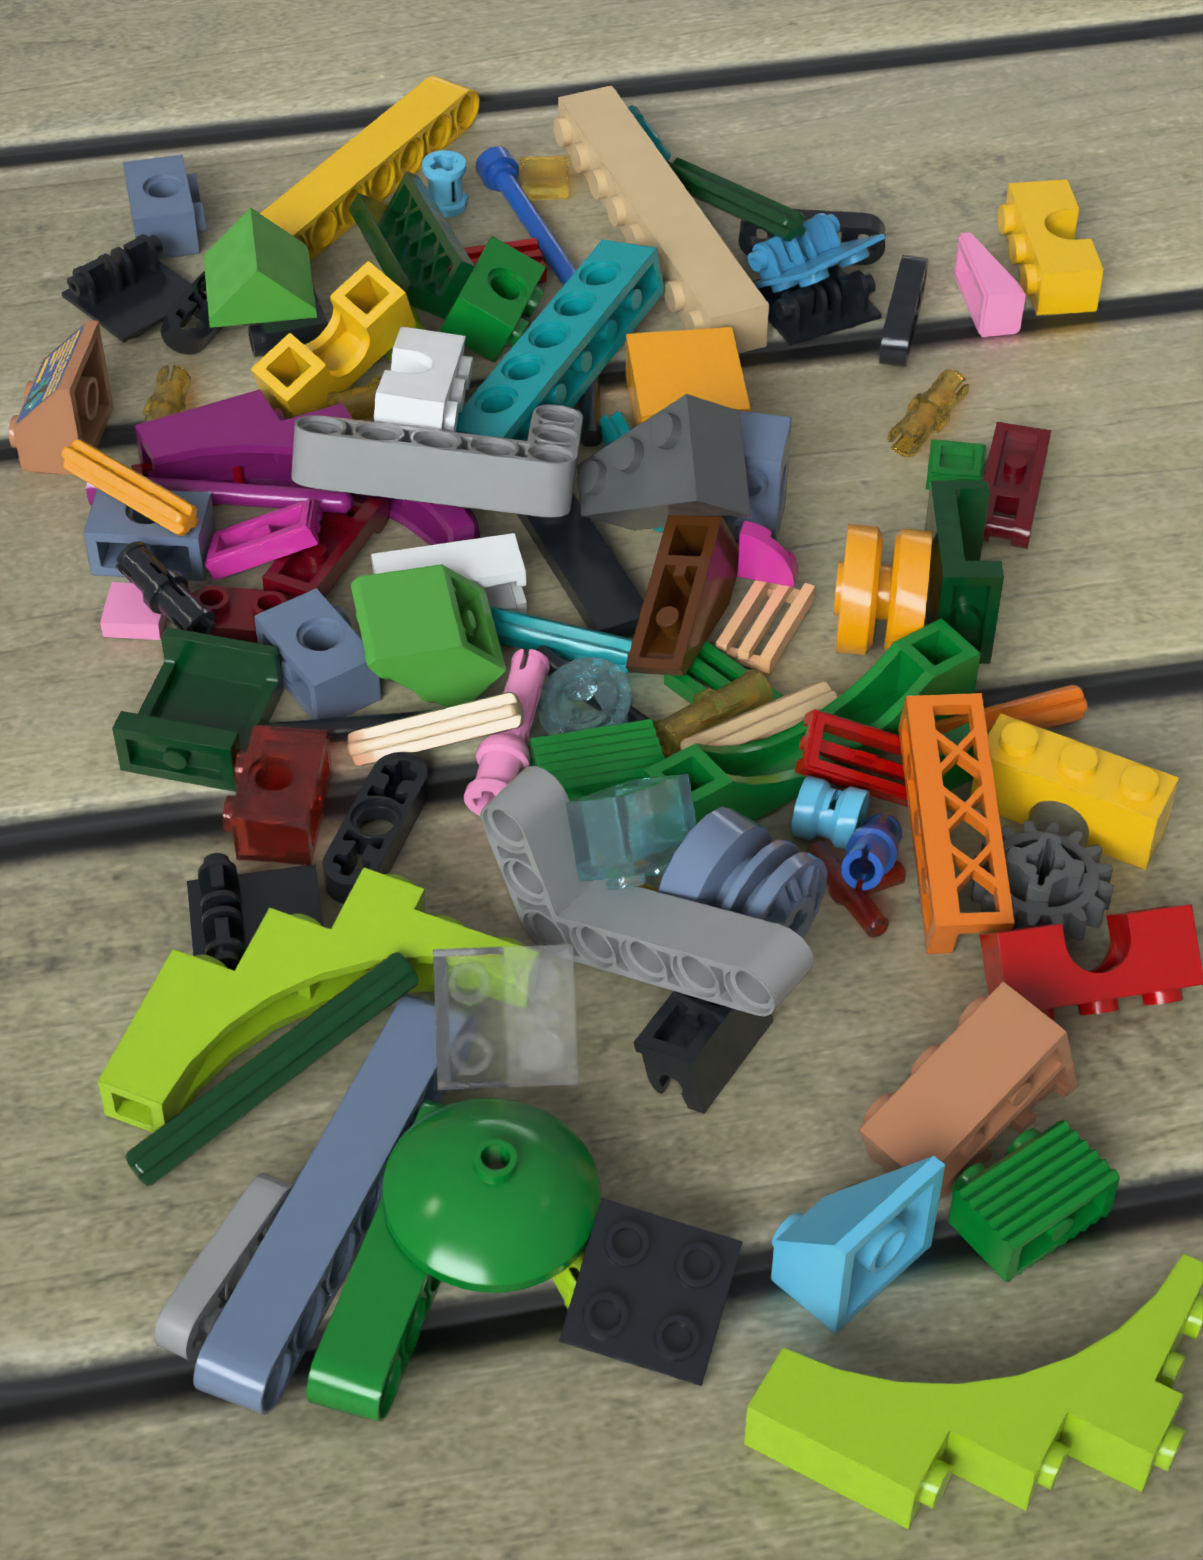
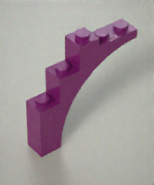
M259 389L135 425L140 464L152 463L153 471H146L147 477L234 482L232 468L241 466L244 467L245 484L309 488L295 483L291 478L295 421L300 417L311 415L353 418L343 403L285 420L280 408L272 409ZM354 493L356 498L366 500L368 497H375L387 501L390 506L388 518L404 525L429 545L480 538L479 524L470 508L464 509L459 506Z

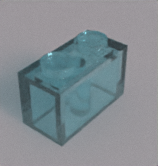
M688 774L632 779L565 803L579 882L605 879L608 890L639 886L646 883L645 876L664 874L675 851L690 830L696 826Z

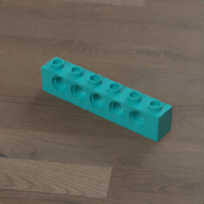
M602 239L466 402L462 412L458 414L456 432L527 441L533 410L541 405H562L573 408L624 344L626 334H631L665 292L657 248Z

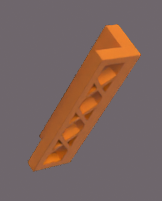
M982 693L906 696L898 730L926 953H953L959 934L1011 930L1015 924ZM968 714L970 733L956 745L936 730L934 715ZM971 747H973L974 758L966 753ZM939 751L947 756L941 763ZM955 763L977 779L978 789L966 802L943 786L942 777ZM979 803L981 804L982 815L974 810ZM946 807L954 813L949 820ZM963 820L985 836L986 847L974 860L951 844L950 834ZM987 861H989L990 873L982 868ZM954 865L963 871L957 878H955ZM972 878L993 894L996 912L960 913L958 892Z

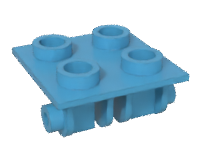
M819 213L803 222L802 226L806 229V232L801 238L795 236L792 241L788 242L774 236L754 245L752 252L748 254V263L754 272H759L761 279L753 283L757 288L771 286L773 293L783 291L797 284L800 287L812 285L830 276L828 268L838 263L840 267H845L870 256L867 247L885 239V235L883 233L840 243L837 235L840 231L838 219L833 214Z

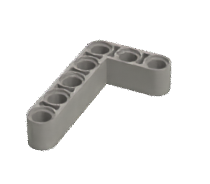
M541 405L533 410L527 441L330 416H304L298 418L294 424L291 478L299 485L315 489L539 517H562L571 511L583 416L578 410L562 405Z
M528 766L481 810L480 817L483 828L522 926L529 938L549 954L756 1016L772 1014L812 970L814 957L808 944L800 935L788 927L597 876L568 795L559 781L548 771L540 767Z

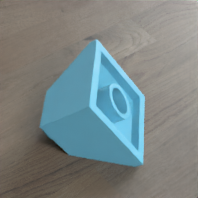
M935 1156L824 1196L804 1215L800 1212L793 1213L780 1225L772 1239L774 1251L771 1280L833 1333H838L931 1247L945 1164Z

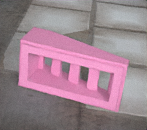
M971 232L960 233L953 276L978 334L981 337H991L1018 333L1021 328L1026 298L1023 289Z

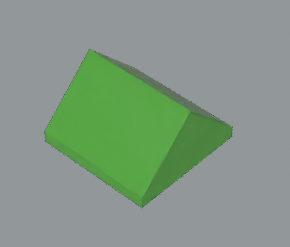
M250 207L203 255L210 328L317 318L308 246Z

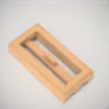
M755 580L716 641V648L740 665L770 675L813 604L816 586L804 583L800 590L790 586ZM766 597H770L739 648H735ZM784 602L790 603V608L761 655L753 654L762 638L765 637L770 629L774 618Z

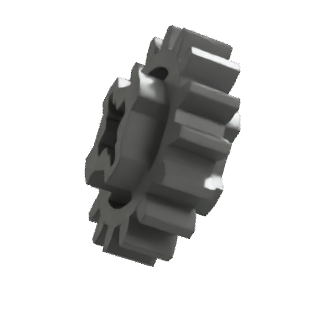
M1031 820L1024 821L1023 832L1020 834H1016L1007 826L1001 827L1015 921L1013 929L1045 924H1063L1064 933L1067 932L1073 939L1081 941L1084 939L1087 925L1099 928L1102 924L1104 911L1109 910L1114 885L1110 884L1113 872L1112 865L1100 863L1102 848L1099 845L1083 848L1081 846L1083 833L1078 830L1071 833L1068 837L1059 835V825L1055 822L1049 824L1046 832L1037 831ZM985 839L982 842L981 851L986 847ZM987 861L982 868L990 873L989 861ZM971 878L970 881L973 882L970 895L971 901L982 903L981 912H996L993 894ZM1040 880H1044L1043 886L1038 885Z

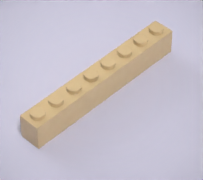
M613 86L558 97V118L553 120V131L559 147H565L571 156L575 171L584 175L589 183L592 196L595 200H601L607 209L612 226L619 227L626 238V243L657 248L665 288L663 294L670 312L678 314L684 323L685 330L732 327L738 354L766 347L768 302Z

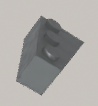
M685 394L577 465V486L582 517L636 531L665 527L668 515H731L738 518L751 516L740 411L692 395Z

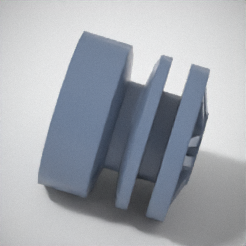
M720 807L707 814L687 834L675 851L662 877L658 892L781 924L792 929L803 939L821 905L826 890L828 871L823 860L810 853L799 852L797 846L787 840L777 839L771 843V837L767 828L732 808Z

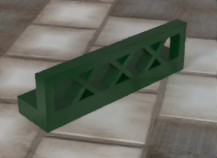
M406 171L388 205L357 193L349 211L384 274L405 291L410 306L445 319L475 266L421 178ZM453 265L452 269L448 274L449 266Z

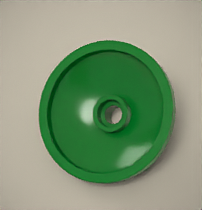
M474 1098L454 1102L430 1112L414 1123L403 1134L387 1161L383 1178L382 1199L389 1231L403 1253L420 1269L446 1284L475 1292L502 1293L530 1288L548 1281L569 1267L580 1256L590 1239L601 1202V1186L597 1167L586 1145L560 1119L545 1110L516 1100ZM489 1162H495L503 1164L506 1167L499 1170H493L486 1167L484 1164Z

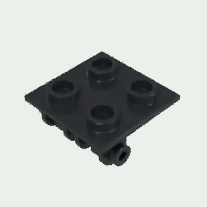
M141 234L136 239L124 244V250L116 247L111 250L110 255L104 253L97 259L74 268L73 275L67 278L69 289L61 292L64 299L92 320L99 321V325L123 343L142 335L145 331L162 323L170 306L191 285V283L159 261L158 255L163 253V246L155 235L148 237L145 234ZM202 292L201 294L203 298L206 300L207 295Z
M837 264L828 268L829 277L806 287H800L797 284L776 293L772 292L771 286L761 287L758 290L769 304V322L791 346L880 319L882 314L869 300V294L874 293L876 289L873 276L870 273L863 274L860 270L853 271L847 275Z
M212 853L204 858L203 864L199 867L198 879L187 881L193 956H211L221 961L228 969L234 971L269 908L289 915L296 913L304 914L315 919L323 926L316 864L238 874L236 865L229 861L227 855Z
M602 1198L559 1342L702 1386L743 1241Z

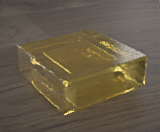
M520 157V186L530 200L569 199L568 157Z

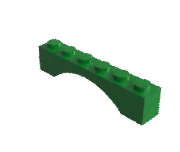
M940 618L895 641L857 682L820 711L899 735L898 726L906 696L975 693L981 653ZM934 715V720L949 718L952 715ZM804 720L768 738L741 745L710 746L695 743L644 769L643 821L675 853L690 830L707 814L720 807L732 808L754 821L797 798L802 783L806 778L804 775L795 773L796 762L803 755V750L799 749L801 737L806 735L808 728L803 726ZM823 732L822 740L854 750H862L874 755L884 752L883 750ZM820 755L818 758L849 769L855 767Z

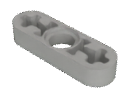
M261 1173L252 1180L164 1305L155 1329V1343L159 1347L189 1361L197 1360L208 1334L294 1185L267 1173Z

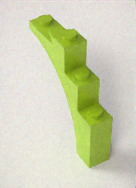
M363 867L331 929L322 926L318 921L307 915L298 913L289 915L269 908L235 971L228 969L221 961L211 956H192L172 949L98 1080L104 1114L153 1133L189 1106L194 1098L234 1058L275 1030L312 1014L392 953L399 952L412 964L418 975L419 982L417 986L408 993L436 992L472 995L527 1009L537 988L539 952L528 949L521 942L513 938L504 936L496 938L467 928L460 921L452 917L425 913V888L414 885L403 876L391 873L384 875Z
M1183 1253L1156 1295L1118 1330L1072 1357L1016 1376L961 1384L897 1382L840 1370L783 1347L747 1406L744 1445L908 1530L922 1504L932 1509L937 1506L948 1485L951 1474L1025 1511L1039 1485L1051 1491L1053 1490L1068 1456L1143 1492L1155 1466L1169 1472L1187 1432V1429L1175 1424L1184 1394L1173 1389L1187 1356L1176 1352L1184 1335L1197 1341L1203 1330V1262Z

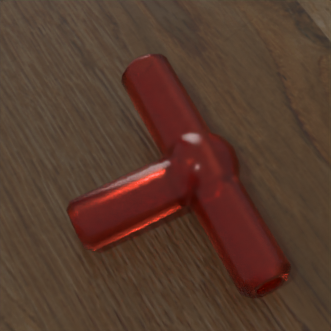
M818 841L809 845L805 853H810L823 860L827 868L826 885L828 886L831 899L837 905L844 906L869 937L875 938L883 935L888 929L889 920L868 895L903 884L906 879V870L903 864L896 860L893 868L883 875L876 887L862 890L864 880H859L856 889H854L844 881L841 874L842 863L824 842Z

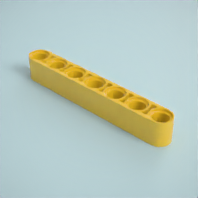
M432 75L426 78L260 214L306 244L311 262L356 224L349 208L357 193L379 202L384 201L397 189L406 171L416 174L422 168V160L426 155L444 150L467 131L474 123L478 114L479 94L474 89Z

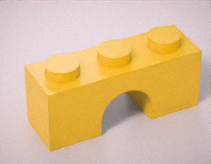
M1068 179L1008 183L1006 204H1000L998 208L999 232L1001 235H1007L1010 262L1012 265H1018L1020 286L1025 295H1029L1036 316L1096 312L1098 307L1104 268L1092 238L1074 240L1079 206Z
M367 261L329 296L333 305V314L325 330L316 339L303 345L289 333L250 369L259 389L274 409L280 408L286 419L329 407L394 346L401 327L414 328L416 326L405 291L371 262Z
M1000 713L988 734L999 816L1024 825V821L1031 820L1040 802L1056 801L1066 804L1076 810L1087 823L1089 836L1086 848L1099 845L1102 848L1103 855L1146 870L1167 829L1179 777ZM974 777L970 796L978 789L977 779ZM979 803L976 807L981 809V804Z

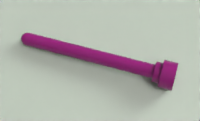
M147 477L171 491L210 492L212 504L281 509L307 499L315 498L322 512L347 513L354 506V498L347 492L315 488ZM86 482L87 498L92 506L97 488Z

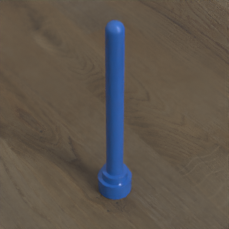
M495 146L485 150L476 162L475 168L478 176L488 189L503 194L530 237L537 239L538 249L541 250L542 255L564 286L577 269L518 183V163L505 147Z

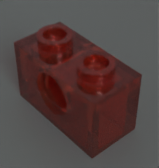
M254 725L248 750L240 749L237 754L235 783L238 788L236 796L228 795L223 808L224 833L233 834L236 860L312 865L333 773L328 730Z

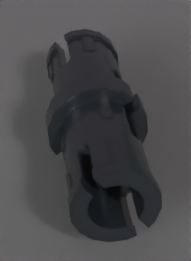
M133 542L120 552L116 559L119 563L116 564V568L142 592L144 603L154 613L163 614L174 624L176 629L208 635L211 633L216 624L213 621L217 619L216 615L190 592L188 581L178 570H169L164 566L144 542Z

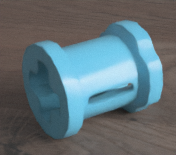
M440 150L426 155L422 160V172L428 178V191L444 217L458 216L465 211L468 204V196L462 189V176L466 173V160L464 156L450 150Z

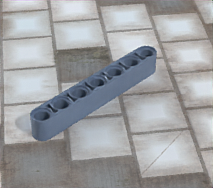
M405 994L400 999L208 1334L195 1364L193 1384L197 1390L263 1415L269 1414L274 1409L358 1255L382 1199L384 1172L393 1148L403 1134L414 1124L417 1114L426 1100L440 1103L463 1061L473 1031V1017L471 1014L410 994Z

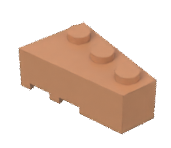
M1002 982L988 997L986 995L977 997L964 1010L959 1020V1027L941 1046L933 1044L922 1052L915 1061L911 1070V1076L894 1094H883L870 1106L864 1116L863 1126L859 1129L869 1156L888 1173L935 1156L945 1164L940 1201L952 1191L955 1181L966 1169L976 1163L985 1164L991 1159L992 1152L987 1147L1005 1129L1011 1126L1019 1134L1023 1133L1035 1123L1036 1115L1030 1111L1032 1107L1053 1090L1065 1098L1078 1087L1067 1031L1005 982Z

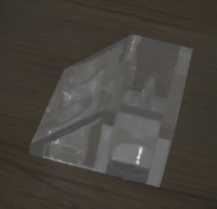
M573 944L433 949L438 1090L578 1085Z

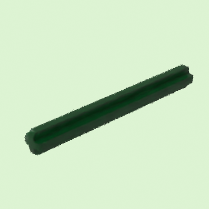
M677 157L673 163L667 161L692 197L788 242L792 241L795 236L801 238L805 234L806 229L802 226L805 216L801 212Z
M399 952L390 954L127 1151L125 1158L130 1169L146 1186L154 1185L416 987L419 978L412 964Z

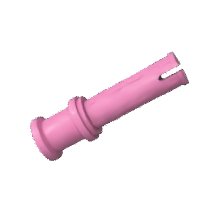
M521 649L514 653L503 692H514L517 694L524 711L523 725L516 729L492 734L485 738L478 746L476 761L479 764L475 780L466 787L464 802L472 812L479 816L482 808L525 768L531 766V754L527 743L545 678L550 670V661L539 651L529 650L525 667L523 666L526 655L525 650Z

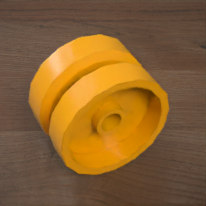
M848 524L844 561H838L833 615H839L836 653L866 655L873 645L875 620L886 621L885 651L895 641L924 627L932 531L901 529L894 539L892 564L888 565L881 564L883 535L879 527Z

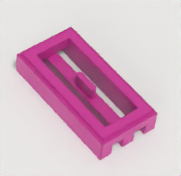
M315 498L307 499L216 531L211 535L205 566L215 581L318 545L319 537L317 533L321 530L319 521L322 520L323 513Z

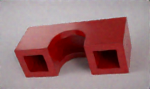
M1192 904L1169 905L1106 915L1110 937L1109 949L1103 961L1089 971L1082 969L1071 959L1065 944L1063 924H1045L979 934L988 996L1002 982H1005L1052 1020H1055L1053 1008L1077 1004L1079 1015L1101 1014L1119 1010L1118 998L1140 994L1143 1005L1183 1000L1182 988L1203 985V971Z

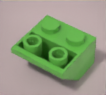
M443 564L358 576L351 583L356 618L359 623L365 651V661L368 667L380 678L385 680L392 679L415 691L424 701L437 703L446 708L474 701L507 671L486 590Z

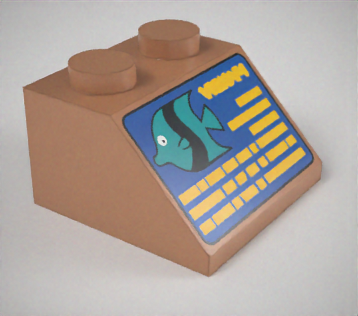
M87 320L42 360L34 381L29 380L27 382L24 404L19 415H13L9 426V442L12 448H17L22 471L76 476L63 467L64 458L61 456L63 448L69 447L77 439H81L98 448L114 408L99 321Z

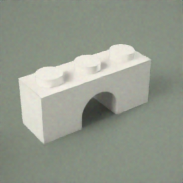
M401 327L393 346L391 371L384 370L376 391L373 422L456 432L458 414L463 409L465 391L469 390L473 367V357L464 356L466 336Z

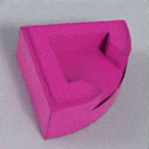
M744 520L739 538L737 577L794 587L798 576V564L792 551L788 550L787 553L777 541L770 537L772 532L766 527Z

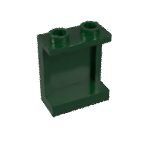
M931 481L925 531H932L925 612L926 622L929 625L942 618L981 653L979 664H991L1004 574L1002 561H980L990 496L989 483L987 481Z
M166 628L161 637L164 663L138 714L121 711L112 727L120 770L237 792L263 737L264 723L270 722L284 691L279 649L255 642Z

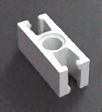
M515 533L371 554L373 574L443 564L486 590L490 606L527 614V602L522 586H526V570Z

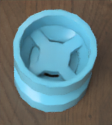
M807 775L802 783L795 804L791 824L792 836L807 840L820 836L830 839L834 847L846 850L849 838L858 828L863 826L866 820L870 791L853 786L845 790L835 789L830 786L826 779Z

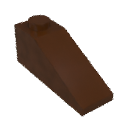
M668 515L625 666L629 673L685 676L730 604L738 574L739 546L722 516Z

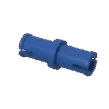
M882 813L873 814L849 838L846 846V856L841 865V874L844 881L850 887L856 889L859 880H864L862 890L872 889L880 883L883 875L893 868L898 857V845L902 838V828L893 816L888 814L885 823L880 822Z

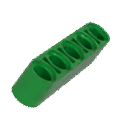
M426 1100L422 1104L414 1123L430 1112L446 1106V1104ZM383 1199L379 1203L317 1348L309 1372L306 1389L309 1403L377 1422L384 1421L390 1411L441 1283L440 1280L432 1277L415 1265L397 1245L385 1219Z

